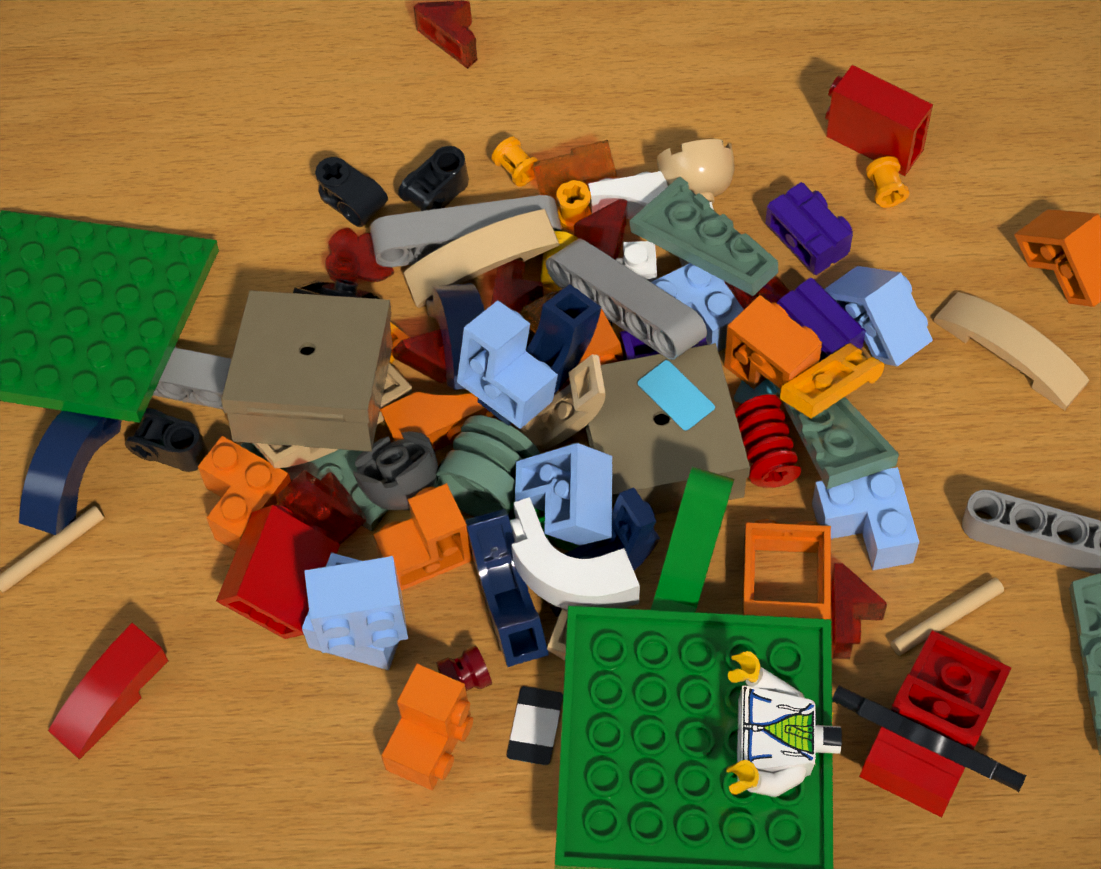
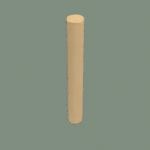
M94 505L58 534L53 535L0 574V591L2 593L7 591L102 521L104 516Z
M995 577L892 640L890 643L893 650L898 656L908 652L927 640L932 630L937 633L1003 593L1004 587L1002 583Z

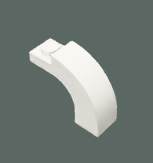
M530 497L514 502L515 519L509 520L516 542L511 544L513 563L523 581L538 596L568 610V606L624 609L639 603L640 585L624 548L591 559H578L567 556L556 550L547 540Z

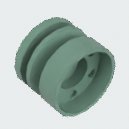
M483 415L470 416L462 425L461 433L453 441L454 450L445 454L438 466L439 468L436 472L438 481L435 487L437 488L447 483L458 508L473 517L505 509L510 518L514 511L516 461L539 455L540 452L534 443L514 427L508 426L495 418Z

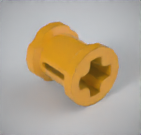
M514 136L503 140L492 154L491 159L493 163L499 167L503 166L512 176V182L518 187L525 186L532 181L541 169V162L536 157H530L521 148V142Z
M892 156L878 158L866 168L867 177L873 181L876 189L874 197L876 204L883 208L897 206L909 197L908 187L902 183L899 175L900 163L897 158Z
M577 180L561 184L556 193L557 201L560 204L558 208L560 224L569 230H579L586 227L592 216L589 206L591 192L588 190V186Z

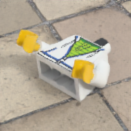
M746 651L731 657L732 660L740 664L741 669L728 672V679L731 682L738 683L746 680L748 685L742 686L738 700L737 763L726 768V772H732L737 775V782L729 786V791L734 795L748 790L752 793L777 797L799 785L806 776L811 775L815 765V753L840 754L842 730L841 726L815 725V702L806 699L803 693L762 668L757 656L752 652Z

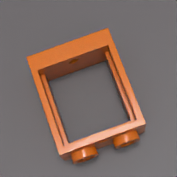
M761 519L754 523L746 522L743 551L742 615L831 619V526H821L813 521H802L797 524H778L774 520ZM755 550L817 553L816 603L754 600Z

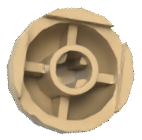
M703 139L682 143V152L671 155L669 148L657 156L658 171L662 172L668 186L680 176L688 182L689 189L694 194H702L712 204L715 202L714 197L722 194L730 186L735 170L732 144L728 143L724 147L723 140Z

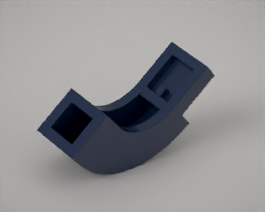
M472 283L432 286L433 299L426 300L427 315L435 318L440 327L445 354L447 386L454 390L465 389L457 383L464 327L485 311L477 288Z
M571 284L543 304L537 331L526 349L527 353L537 360L546 363L558 374L554 395L569 378L568 372L578 365L594 335L601 312L600 305ZM478 398V403L508 426L512 424Z
M61 411L44 433L30 463L20 503V524L56 535L76 519L79 488L86 467L95 452L121 431L122 420Z
M634 487L620 492L612 510V537L580 545L564 554L578 559H591L624 548L635 571L651 554L660 540V537L653 528L656 519L651 506L642 500ZM547 602L555 616L558 617L563 608Z
M502 509L465 520L475 568L494 632L507 667L548 656L549 653L540 617L532 602L527 584L523 581L513 563L511 544H514L515 541L506 510Z

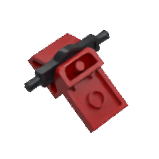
M932 630L910 673L907 674L891 709L839 685L832 698L833 703L835 702L855 712L857 715L882 726L859 777L941 818L965 767L991 780L993 779L1019 793L1027 775L1019 773L974 750L1012 667Z

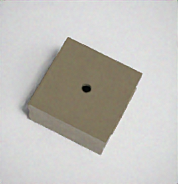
M249 290L221 398L223 411L228 416L233 442L372 452L393 346L390 326L392 314L390 300Z
M716 343L690 348L674 360L657 354L601 365L605 401L599 413L585 426L590 448L613 456L612 510L619 493L633 487L642 500L649 503L654 515L679 510L692 466L733 478L734 483L729 500L744 497L746 478L749 477L750 466ZM665 360L670 361L715 405V409L687 431L683 430L637 384L642 377Z

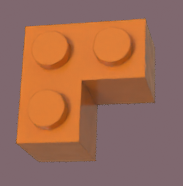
M1047 209L1014 234L1029 267L1054 270L1069 304L1095 307L1101 302V218L1098 213Z
M759 295L727 325L724 367L753 389L759 386L766 378L781 389L782 385L819 363L822 342L812 329L800 326L792 320L779 304L770 303Z
M224 436L219 438L198 465L206 489L221 497L206 517L215 540L234 551L238 548L252 512L271 505H280L287 508L296 496L288 472L281 468H274L270 462Z
M447 483L437 488L427 487L419 491L415 497L408 499L411 519L403 522H391L385 525L379 532L373 534L379 557L393 556L401 591L473 561L467 524Z
M416 664L397 700L401 719L381 756L387 771L433 791L438 779L445 780L454 762V756L451 754L458 740L464 742L469 735L473 725V717H470V702H468L464 683Z

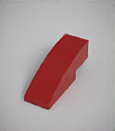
M132 622L101 655L74 689L50 726L49 733L80 760L141 699L138 691L169 661L163 649Z

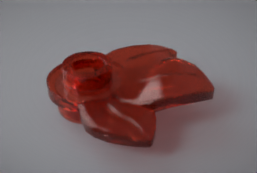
M344 228L337 231L328 242L330 254L326 258L325 269L333 282H335V279H346L354 282L361 279L368 282H379L394 274L392 267H383L377 264L371 233H364L358 237L352 229Z

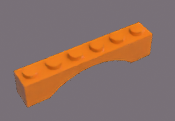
M602 308L594 335L578 365L592 354L599 355L601 365L624 361L621 343ZM569 378L565 381V383L556 393L560 392L570 384ZM415 392L380 409L395 441L404 439L402 432L422 433L430 439L434 451L453 444L455 437L461 433V427L465 420L470 416L483 415L500 420L480 405L478 397L472 393L433 395Z

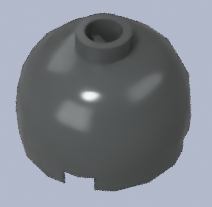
M411 431L402 432L404 439L392 443L389 436L373 443L372 452L363 451L355 461L357 472L353 471L367 499L381 509L410 510L408 499L415 497L424 488L436 486L438 481L436 475L439 468L430 439L424 434Z

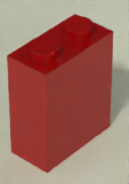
M851 65L843 77L837 76L829 89L828 96L832 99L825 115V119L828 120L826 137L872 160L886 156L895 157L901 166L899 174L906 176L924 151L933 104Z
M271 505L251 513L216 602L283 639L304 635L302 626L309 611L305 570L326 567L331 553L337 554L340 544L327 537L328 533L324 529L315 525H307L296 519L294 513L286 507Z

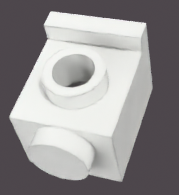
M649 241L623 242V258H616V261L649 282L656 280L655 244Z

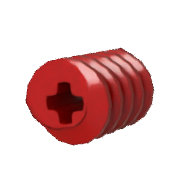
M771 394L751 398L739 405L735 410L750 466V481L754 485L763 488L785 486L797 479L801 473V468L794 466L798 458L796 452L791 451L794 444L792 438L787 437L790 431L788 425L783 423L786 417L784 411L779 409L781 406L780 398Z

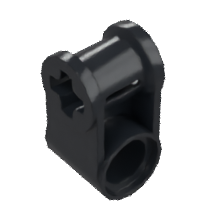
M455 146L439 148L418 169L406 176L399 187L398 196L403 201H411L421 211L445 208L447 204L468 186L469 176L464 153Z
M338 157L325 158L316 167L315 174L320 184L319 195L321 200L341 213L350 223L357 227H363L388 201L386 192L375 180L364 176L343 159Z
M152 408L146 409L134 436H129L125 442L126 448L134 455L144 460L156 461L185 472L198 470V465L208 454V449L195 424L168 416ZM191 444L189 447L181 449L184 445Z

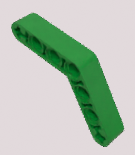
M692 466L651 610L696 612L733 487V478Z

